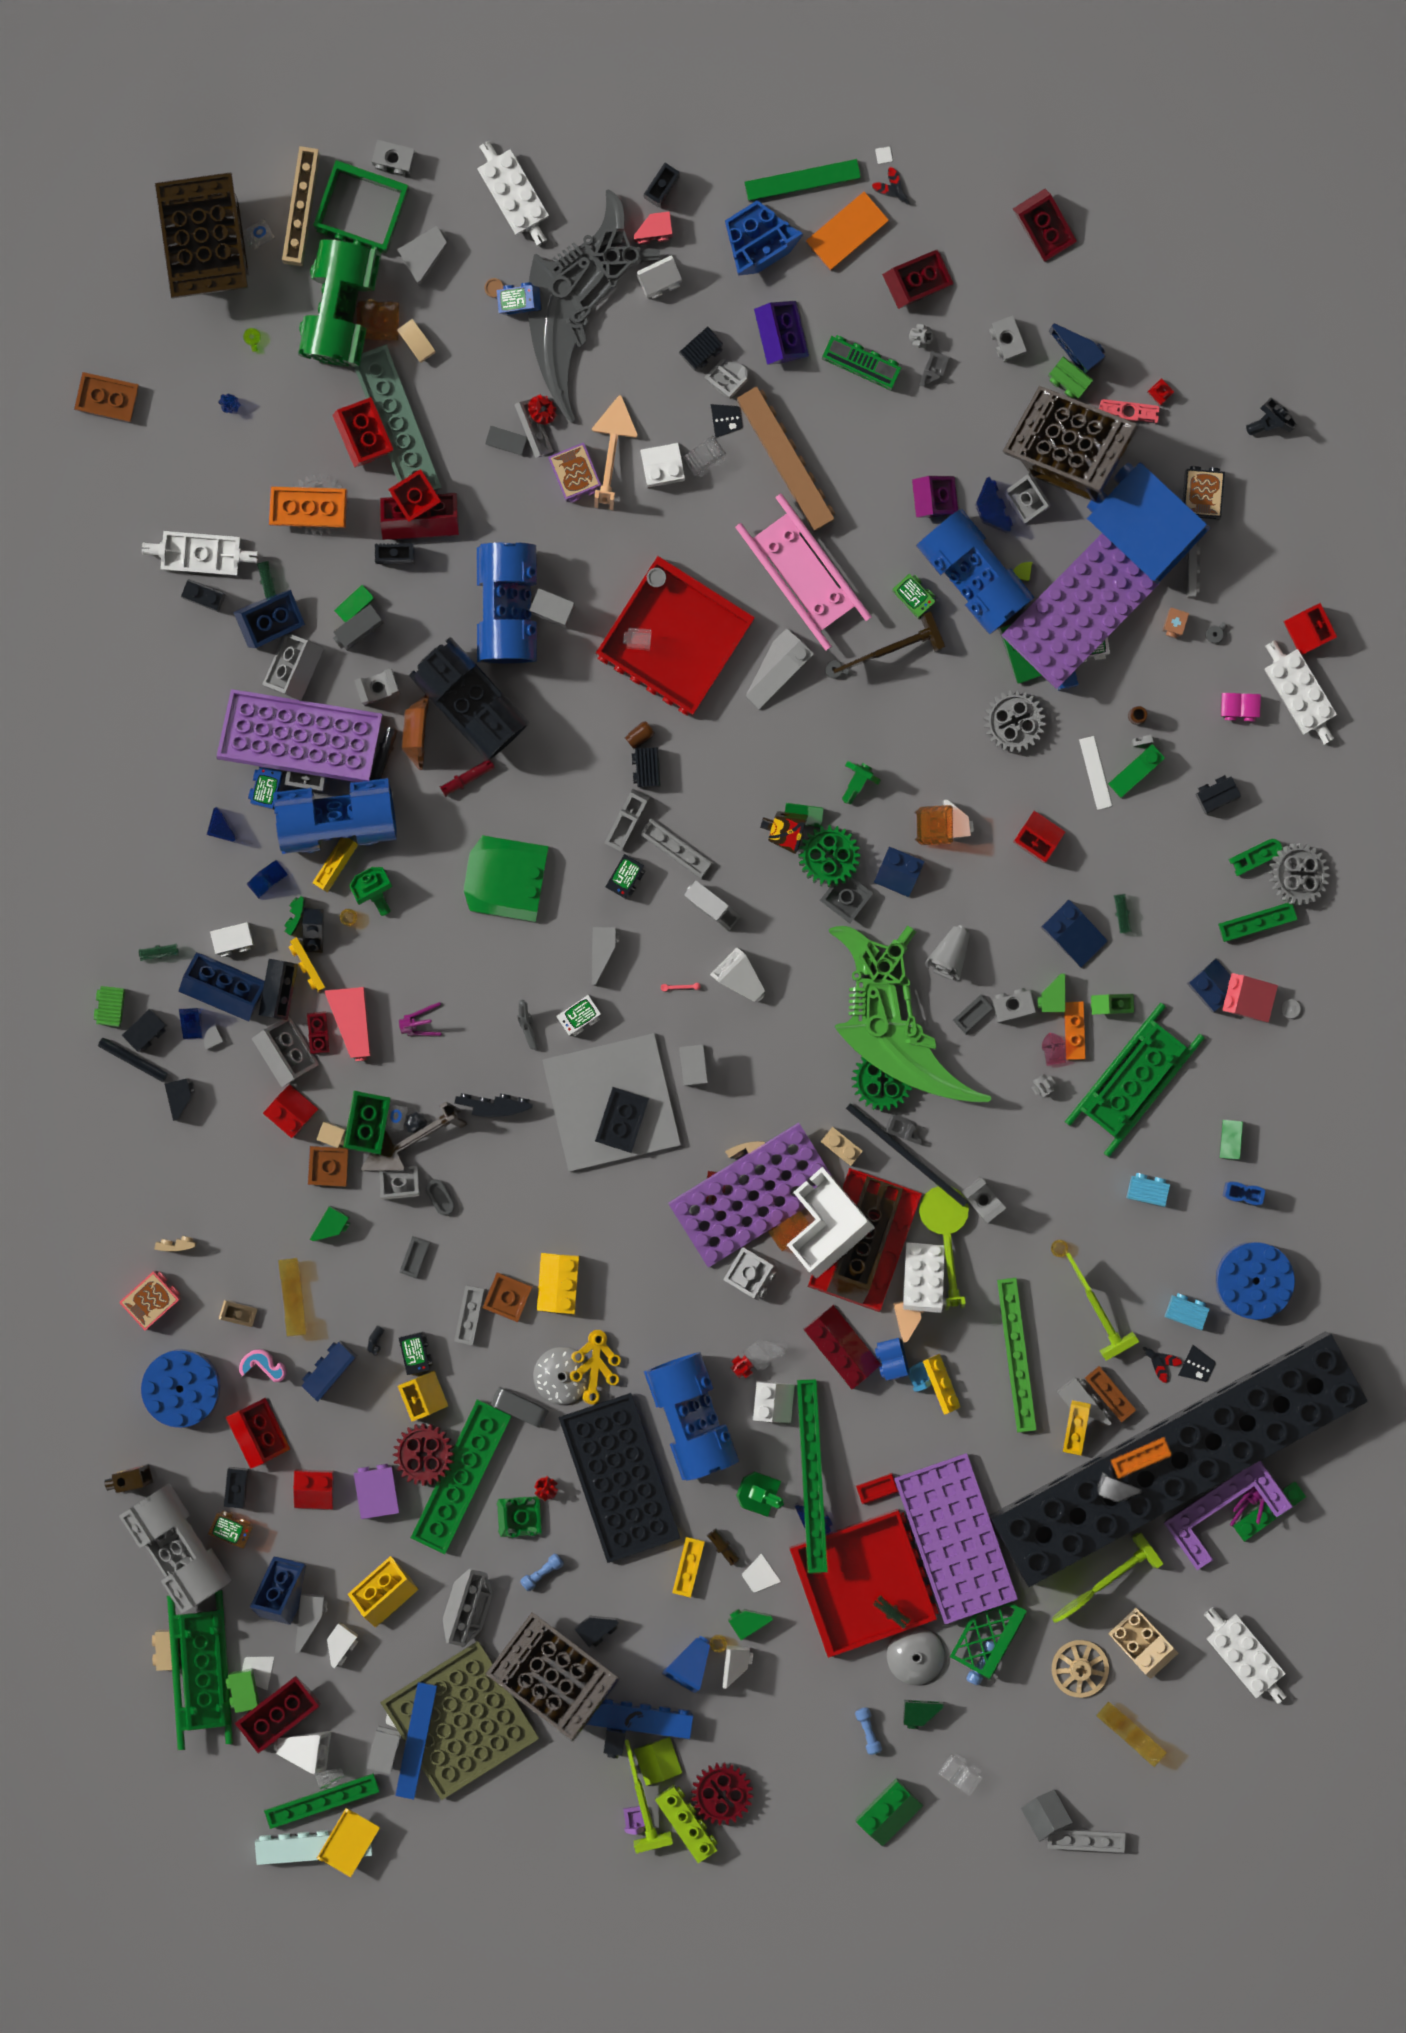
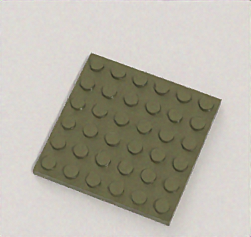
M479 1640L380 1702L406 1743L418 1682L437 1685L421 1768L441 1800L539 1739V1736L514 1696L486 1675L493 1663Z

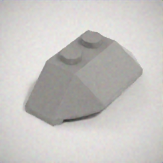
M468 1569L454 1582L443 1616L446 1643L464 1647L467 1645V1642L482 1630L493 1595L487 1573Z

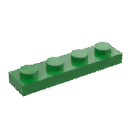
M1288 902L1219 923L1218 927L1223 942L1295 921L1297 916L1293 904Z
M1295 1481L1282 1489L1292 1507L1306 1498ZM1266 1502L1259 1524L1256 1523L1258 1506L1233 1525L1244 1542L1277 1519Z

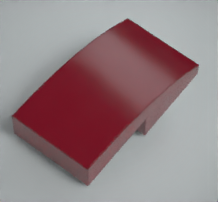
M326 1011L307 1013L310 1053L330 1052Z

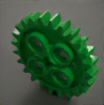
M831 825L828 826V830L821 826L820 832L813 829L814 835L812 836L808 833L807 837L809 840L803 839L802 843L805 846L799 847V850L804 852L798 854V858L803 859L799 862V865L805 866L802 868V872H808L807 879L813 876V883L819 880L820 886L827 882L828 887H830L831 882H834L837 887L839 880L845 884V877L851 879L850 872L856 873L857 870L854 866L860 865V862L855 860L861 858L860 854L856 853L860 851V848L855 846L857 840L851 841L852 834L846 836V829L839 832L838 826H836L835 830H832ZM829 839L835 842V844L830 847L826 846L824 843L826 840ZM820 844L828 855L833 854V860L830 857L826 859V853L817 845ZM813 853H819L821 857L817 860H814L811 858V855ZM846 853L848 857L845 860H841L838 858V855ZM835 862H837L839 865H841L842 868H839V867L836 865ZM826 866H832L834 867V871L831 873H827L824 871V868Z
M861 1057L863 1063L855 1064L859 1069L852 1070L856 1077L851 1078V1080L856 1081L852 1088L858 1089L854 1095H861L859 1102L865 1099V1107L872 1104V1110L879 1106L880 1111L883 1110L884 1106L889 1111L891 1104L897 1108V1101L903 1104L904 1100L902 1097L908 1098L909 1095L906 1093V1090L911 1091L912 1088L884 1073V1079H887V1082L883 1084L884 1093L883 1097H880L881 1082L877 1081V1079L881 1077V1070L878 1069L877 1075L869 1074L868 1067L872 1064ZM869 1084L876 1085V1094L872 1095L867 1091ZM888 1085H893L896 1087L895 1095H889L887 1093L886 1089Z

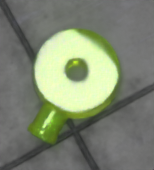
M248 328L243 334V340L247 345L251 346L252 352L258 351L257 344L261 340V334L256 328Z

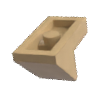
M224 1300L219 1319L252 1327L257 1308L238 1304L231 1300Z

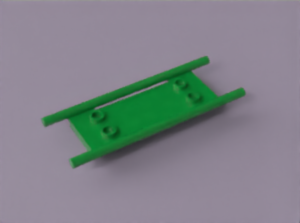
M1161 1002L1065 1120V1123L1071 1126L1078 1116L1084 1112L1115 1137L1104 1151L1107 1157H1110L1205 1039L1201 1034H1198L1187 1048L1158 1025L1155 1021L1166 1008ZM1141 1040V1043L1137 1046V1048L1128 1057V1059L1124 1062V1064L1120 1067V1069L1116 1072V1074L1112 1077V1079L1108 1082V1084L1098 1095L1097 1093L1099 1092V1090L1103 1087V1085L1107 1082V1080L1111 1077V1075L1115 1072V1070L1119 1067V1065L1123 1062V1060L1127 1057L1131 1050L1136 1046V1044Z
M223 1590L215 1592L216 1610L176 1615L173 1599L170 1595L167 1596L178 1750H185L184 1731L224 1726L226 1744H233L230 1690L227 1689L226 1685L228 1661ZM178 1638H180L185 1707H182Z

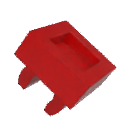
M1161 378L1147 393L1161 406L1174 391Z

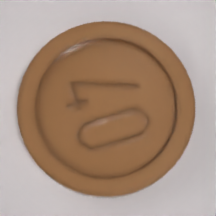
M497 278L489 279L484 286L486 294L489 297L497 298V290L503 289V283Z

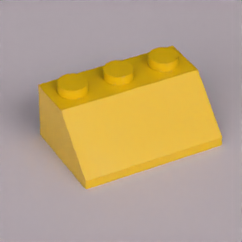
M541 1253L537 1310L575 1314L579 1255Z
M390 1556L350 1591L348 1596L362 1616L376 1628L419 1589L408 1574Z

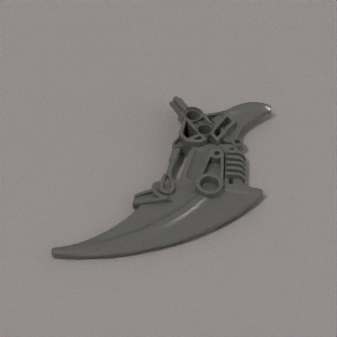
M609 189L606 190L604 220L595 235L592 237L590 235L584 236V243L580 246L573 242L574 250L570 246L567 247L570 252L569 254L565 249L562 251L565 255L564 257L560 253L557 254L560 260L553 257L554 261L548 262L543 260L538 254H534L529 282L539 287L541 310L528 312L535 355L552 397L571 423L575 421V417L570 407L568 395L569 364L575 343L580 348L586 342L584 328L588 324L587 316L591 313V309L617 286L618 280L631 266L641 264V261L660 260V249L640 250V247L630 246L624 230L623 205L618 196ZM624 236L627 246L612 247L613 244H622ZM592 244H593V245L595 246V248H596L595 253H594L593 250L590 248V245H592ZM607 245L604 253H600L601 248ZM630 251L636 253V258L632 261L626 259V254ZM611 252L617 254V259L613 262L607 260V255ZM624 266L616 275H610V267ZM605 276L609 283L599 292V295L589 306L583 307L581 302Z

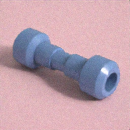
M554 1553L540 1570L535 1571L531 1575H525L520 1580V1583L526 1591H531L544 1575L564 1566L563 1560L558 1554Z
M987 1640L983 1642L985 1652L994 1649L993 1641ZM981 1656L975 1667L981 1670L986 1663L984 1656ZM973 1670L969 1671L966 1679L968 1682L978 1686L983 1677Z
M864 1707L856 1710V1719L861 1722L866 1734L865 1737L868 1743L866 1745L867 1753L874 1755L881 1752V1743L876 1740L871 1728L870 1718L872 1715L870 1709Z

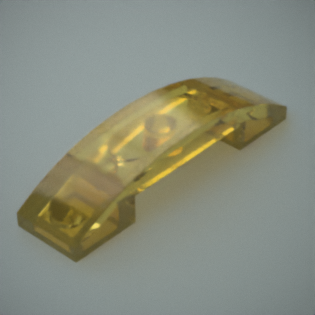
M298 1258L278 1260L287 1337L305 1335L306 1323Z
M1109 1701L1096 1715L1153 1767L1167 1753Z

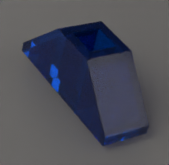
M988 477L984 482L975 507L983 524L1009 533L1013 526L1012 520L1009 515H1005L1003 509L1006 506L1003 499L997 495L996 491H999L996 481H992Z

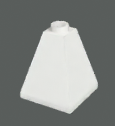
M738 948L710 974L722 985L754 1002H759L765 996V990L747 956Z
M325 1731L281 1737L275 1741L274 1750L277 1755L312 1774H316L327 1768L331 1732Z

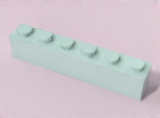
M328 1830L317 1831V1834L309 1835V1832H299L298 1836H290V1833H283L274 1838H271V1835H261L255 1841L256 1864L318 1860L317 1856L331 1833H328ZM372 1842L368 1847L367 1851L365 1852L364 1856H372Z

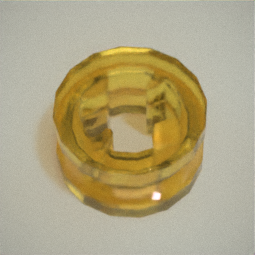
M345 909L340 914V921L346 926H352L357 922V914L352 909ZM347 912L348 914L350 912L353 914V921L350 923L349 921L347 923L344 921V914Z
M1055 1240L1051 1245V1251L1056 1257H1063L1068 1252V1245L1064 1240ZM1057 1243H1061V1246H1065V1248L1062 1249L1063 1253L1059 1254L1058 1251H1054V1248L1057 1247Z
M714 1635L710 1639V1648L714 1652L721 1653L726 1649L727 1641L724 1636ZM718 1638L722 1639L723 1647L720 1648L719 1646V1649L715 1648L713 1643L715 1639L718 1641Z

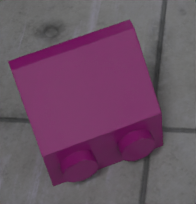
M925 476L912 479L916 518L949 516L958 511L955 476Z

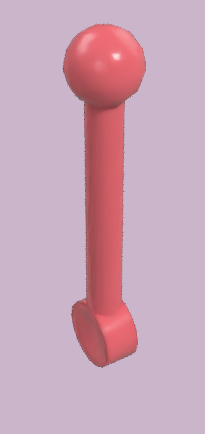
M695 983L694 985H661V990L664 992L668 989L694 988L699 990L701 988L700 983Z

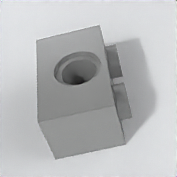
M377 140L372 164L375 166V169L380 171L389 169L393 170L394 174L400 176L410 175L416 152L413 148ZM391 155H397L398 161L390 163L388 158Z
M1013 315L991 324L989 333L991 339L997 342L996 352L999 358H1003L1005 362L1026 354L1027 351ZM1003 335H1009L1012 338V342L1005 344L1001 338Z
M1025 988L1014 990V995L1007 996L1006 993L995 995L996 999L992 1000L997 1023L1036 1013L1030 990L1025 991ZM1009 1000H1017L1018 1008L1016 1010H1011L1008 1007Z

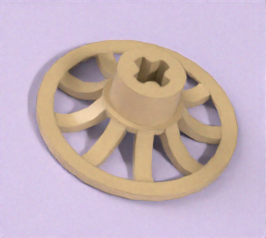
M1074 1640L1066 1643L1056 1652L1051 1670L1054 1682L1061 1691L1069 1696L1083 1698L1097 1693L1104 1686L1109 1674V1664L1105 1653L1096 1644L1086 1640ZM1076 1645L1087 1646L1083 1658L1079 1657ZM1069 1647H1071L1075 1658L1073 1661L1062 1654ZM1093 1648L1100 1656L1089 1662L1088 1656ZM1058 1658L1065 1661L1070 1667L1056 1669ZM1103 1660L1104 1672L1092 1669L1093 1665ZM1070 1673L1071 1676L1061 1684L1057 1674ZM1091 1675L1103 1677L1097 1687L1090 1679ZM1073 1680H1077L1076 1692L1066 1689ZM1086 1680L1093 1690L1081 1693L1082 1681Z

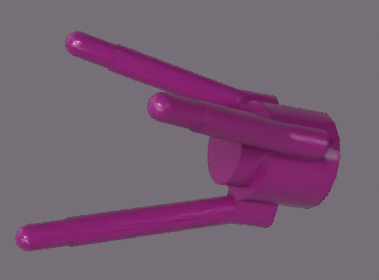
M438 1002L412 1014L404 1015L403 1019H399L401 1034L407 1033V1036H441V1032L414 1031L417 1030L419 1025L431 1023V1019L417 1022L415 1018L411 1019L440 1006L441 1003Z
M1255 1486L1248 1490L1233 1509V1512H1236L1238 1509L1239 1511L1233 1518L1230 1526L1236 1523L1249 1502L1255 1505L1260 1502L1256 1520L1257 1524L1260 1523L1265 1501Z

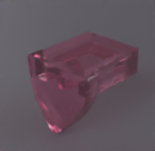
M1048 1033L1042 1042V1050L1045 1054L1047 1066L1066 1063L1064 1054L1065 1042L1054 1033Z

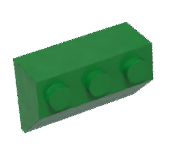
M353 1091L343 1148L371 1154H381L390 1097Z
M896 1778L856 1818V1823L883 1847L923 1805Z

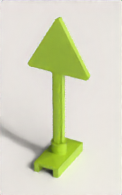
M1068 1252L1066 1256L1081 1285L1085 1288L1086 1296L1109 1335L1108 1339L1111 1344L1099 1350L1102 1357L1107 1361L1139 1343V1340L1133 1332L1122 1338L1118 1332H1115L1097 1297Z
M625 1740L634 1778V1786L646 1828L644 1831L645 1838L633 1840L635 1853L672 1845L671 1831L657 1834L656 1828H653L629 1740Z

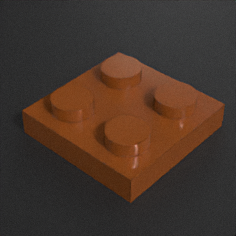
M310 1146L308 1185L347 1187L349 1149Z
M497 1272L482 1308L518 1322L532 1286Z

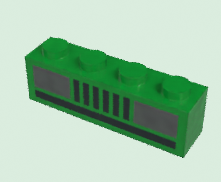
M836 335V337L831 336L822 355V360L885 389L892 390L901 371L898 362L891 359L886 361L881 358L880 354L871 351V353L866 352L863 346L856 343L851 345L846 342L847 339Z

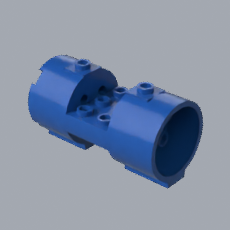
M959 509L924 537L916 547L940 576L944 573L948 576L950 581L967 599L968 602L965 604L967 609L990 635L1035 597L1011 568L1007 570L984 543L986 537L963 509Z
M497 542L481 544L477 547V586H483V621L477 624V662L518 664L537 661V622L531 621L532 613L529 611L531 608V586L537 585V549L535 544Z
M389 779L350 783L351 795L315 799L312 788L274 792L273 803L276 814V829L282 854L296 852L314 853L321 850V839L349 838L352 835H356L358 845L366 846L383 841L397 840L395 810Z
M701 1352L689 1354L644 1371L656 1408H664L675 1442L671 1443L670 1447L682 1480L697 1479L739 1462L726 1424H719L718 1416L712 1405V1399L708 1392L714 1388Z

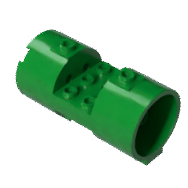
M320 240L317 258L314 260V265L311 266L310 275L311 279L323 284L321 289L323 296L322 301L318 305L319 316H303V321L300 323L301 340L298 350L299 356L306 359L313 357L314 360L321 363L349 367V364L350 366H360L367 328L353 323L358 292L375 290L382 253L376 249H370L349 242Z

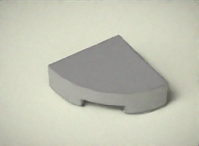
M1152 735L1132 740L1133 747L1153 743Z
M216 1024L211 1026L205 1034L204 1046L206 1050L224 1042Z

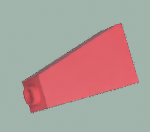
M365 987L325 991L350 1058H355V1061L367 1060V1056H371Z

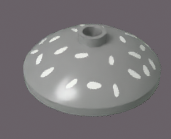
M556 1347L546 1351L538 1359L533 1373L534 1384L539 1394L547 1401L560 1405L570 1404L580 1399L584 1391L588 1389L590 1369L582 1375V1379L579 1382H573L569 1377L571 1371L577 1370L587 1361L584 1357L581 1363L574 1362L571 1355L576 1350L568 1347ZM577 1353L575 1359L579 1360L581 1356ZM577 1372L573 1375V1378L576 1380L579 1377ZM560 1373L565 1374L564 1380L558 1378Z

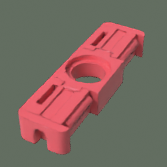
M1102 399L1099 406L1100 410L1128 421L1137 422L1139 419V421L1145 422L1154 421V424H1156L1159 418L1160 408L1156 405ZM1127 406L1134 409V415L1131 417H1127L1124 414V408Z

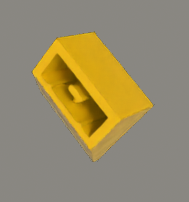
M435 1370L398 1385L412 1422L448 1407Z

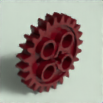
M422 1423L420 1429L418 1424H414V1430L408 1427V1434L402 1432L403 1439H396L400 1445L393 1447L398 1450V1453L393 1454V1456L398 1457V1460L393 1463L400 1465L396 1470L404 1471L401 1477L408 1476L407 1482H411L414 1479V1485H418L420 1480L422 1486H426L427 1481L430 1485H434V1479L440 1482V1475L446 1477L447 1475L444 1471L452 1470L448 1464L454 1463L450 1459V1456L455 1455V1453L450 1452L454 1445H448L451 1438L445 1439L444 1437L447 1432L440 1433V1427H436L434 1430L433 1424H430L427 1428L426 1423ZM413 1440H416L418 1442V1448L416 1450H413L411 1448V1443ZM432 1440L437 1442V1447L434 1450L430 1448ZM427 1452V1456L421 1457V1453ZM414 1459L418 1461V1467L415 1470L411 1467V1462ZM432 1459L437 1461L435 1469H431L429 1465Z
M716 1762L715 1768H712L709 1764V1771L707 1772L702 1769L703 1776L696 1775L699 1782H693V1785L697 1787V1789L691 1790V1793L696 1794V1796L691 1798L692 1801H697L694 1808H701L698 1814L705 1813L704 1820L711 1817V1824L718 1820L719 1825H721L722 1820H725L726 1824L729 1825V1819L736 1823V1816L738 1815L740 1818H743L741 1812L748 1813V1809L745 1806L752 1805L748 1798H753V1794L748 1792L753 1790V1786H747L751 1780H744L746 1772L740 1774V1767L734 1770L733 1763L729 1768L726 1767V1762L723 1763L722 1767H719L718 1762ZM725 1775L729 1781L727 1784L722 1785L718 1782V1778ZM711 1780L717 1784L721 1791L726 1790V1797L734 1804L733 1807L728 1804L723 1796H718L719 1791L711 1784ZM706 1788H711L714 1794L711 1797H706L703 1791ZM738 1790L741 1792V1797L733 1799L730 1796L731 1792ZM724 1803L727 1808L725 1811L720 1812L716 1809V1805Z

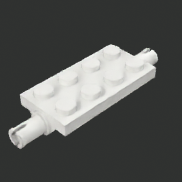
M485 142L488 150L484 144L480 145L479 148L485 155L487 163L477 168L478 172L515 235L527 231L531 234L536 246H540L541 242L538 237H540L543 243L547 241L539 227L540 222L549 217L547 211L512 151L508 150L501 155H497L491 142Z
M163 531V540L160 544L142 543L143 548H150L142 549V555H159L161 557V570L238 576V565L240 562L255 564L258 562L257 558H253L258 557V551L241 550L240 537Z
M1276 640L1272 641L1271 644H1267L1265 647L1274 661L1273 664L1264 670L1302 734L1304 735L1313 729L1316 730L1323 744L1333 740L1334 737L1327 728L1326 721L1337 714L1299 650L1296 649L1286 655L1282 653Z
M1213 1607L1209 1609L1213 1617L1208 1612H1205L1204 1616L1214 1626V1632L1206 1639L1254 1697L1257 1698L1263 1692L1268 1691L1277 1704L1282 1702L1277 1694L1283 1700L1287 1695L1284 1694L1276 1683L1285 1675V1672L1240 1618L1235 1614L1230 1619L1223 1620Z

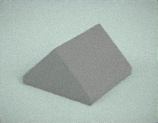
M1030 473L1004 491L1007 499L1024 524L1051 506Z
M418 1166L405 1167V1171H379L381 1200L421 1196Z

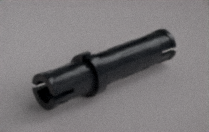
M387 727L382 743H379L380 749L371 771L370 780L382 778L390 752L394 749L393 744L398 730Z

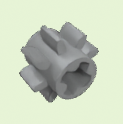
M917 324L916 328L911 329L909 339L913 346L926 348V344L932 342L933 333L929 330V326Z
M1043 1074L1033 1080L1035 1086L1031 1087L1036 1095L1041 1094L1044 1097L1055 1090L1053 1085L1056 1083L1052 1076L1047 1078Z

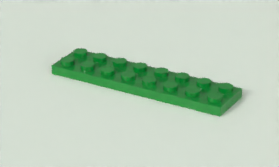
M479 1399L476 1400L452 1450V1453H455V1455L450 1456V1459L454 1463L448 1464L452 1470L444 1471L447 1475L446 1477L440 1475L441 1481L436 1483L410 1537L411 1539L445 1555L512 1415Z

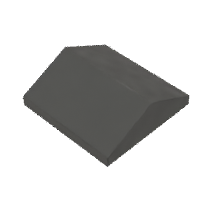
M845 877V884L839 880L836 887L833 882L820 901L848 923H851L873 893L853 877L851 879Z
M1055 1790L1034 1798L1021 1808L1039 1842L1073 1824Z

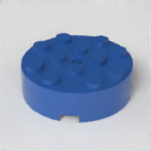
M1246 1242L1233 1247L1223 1256L1216 1271V1289L1221 1301L1230 1311L1244 1318L1258 1320L1277 1314L1288 1304L1294 1291L1295 1277L1289 1260L1280 1250L1265 1243ZM1256 1277L1257 1283L1253 1284V1278Z
M177 1349L159 1356L148 1366L142 1379L141 1395L146 1409L157 1421L171 1427H188L199 1423L212 1412L219 1399L220 1380L215 1367L207 1358L192 1350ZM179 1385L183 1386V1391L178 1389Z

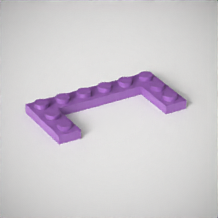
M1262 1461L1230 1477L1164 1521V1524L1196 1570L1212 1561L1213 1558L1192 1527L1255 1486L1276 1518L1292 1508V1504Z

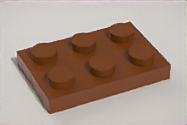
M82 372L74 410L131 423L139 384Z

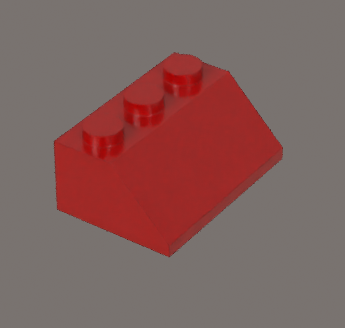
M372 397L337 409L332 415L354 468L370 463L394 450Z
M266 1398L225 1417L250 1469L290 1450Z

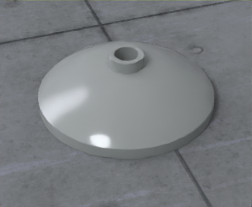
M914 1627L897 1633L890 1641L887 1649L888 1666L894 1676L904 1683L911 1685L925 1684L934 1679L942 1669L944 1663L942 1643L933 1632L921 1627ZM918 1654L920 1659L914 1661L913 1655Z

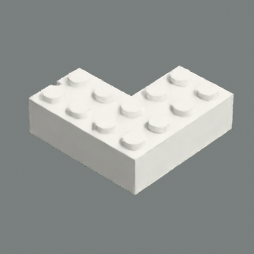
M823 1167L809 1178L817 1186L815 1189L806 1181L793 1192L816 1220L787 1244L815 1278H818L875 1228Z

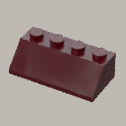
M457 493L437 494L441 502L408 522L393 497L380 498L382 540L459 535Z
M834 1305L803 1328L851 1389H854L881 1365Z
M295 1676L235 1722V1725L259 1754L317 1709L321 1703L313 1692Z

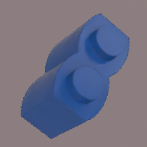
M1234 1181L1225 1182L1223 1197L1226 1199L1244 1201L1252 1205L1263 1204L1265 1196L1263 1188L1254 1185L1245 1186Z
M895 1338L877 1343L878 1348H875L877 1359H881L882 1366L879 1367L881 1377L885 1378L886 1381L910 1376L902 1339Z

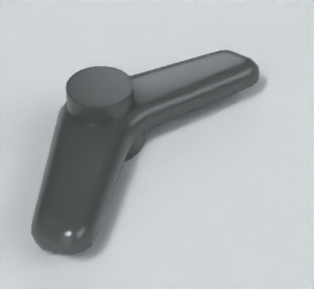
M520 1000L518 1003V1022L530 1049L536 1051L538 1045L531 1028L533 1018L528 1013L527 1002Z

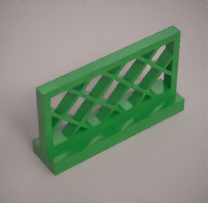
M1008 1602L972 1615L950 1658L991 1680L1027 1615V1611ZM1006 1606L1013 1608L1012 1616L1003 1619L1000 1608ZM998 1609L1001 1620L990 1622L987 1612ZM985 1613L988 1623L977 1626L975 1618L977 1615ZM1002 1622L1003 1632L994 1635L991 1625ZM989 1626L992 1636L981 1639L978 1629ZM976 1630L979 1640L968 1643L967 1633ZM993 1639L994 1649L985 1652L982 1642ZM980 1643L983 1653L972 1656L969 1646ZM967 1646L970 1657L961 1659L955 1656L959 1648ZM984 1656L986 1663L982 1670L974 1666V1658Z

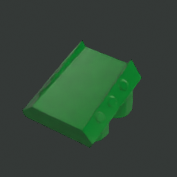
M537 1496L498 1499V1532L500 1537L541 1535L540 1499Z

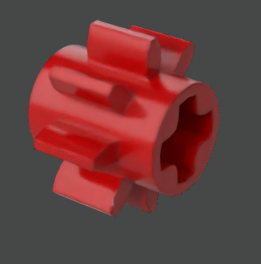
M738 1355L731 1361L734 1365L730 1368L739 1379L742 1376L747 1378L753 1373L751 1368L754 1365L745 1355L742 1358Z
M548 1476L540 1478L534 1486L537 1490L534 1494L544 1501L553 1499L558 1491L555 1487L558 1483Z

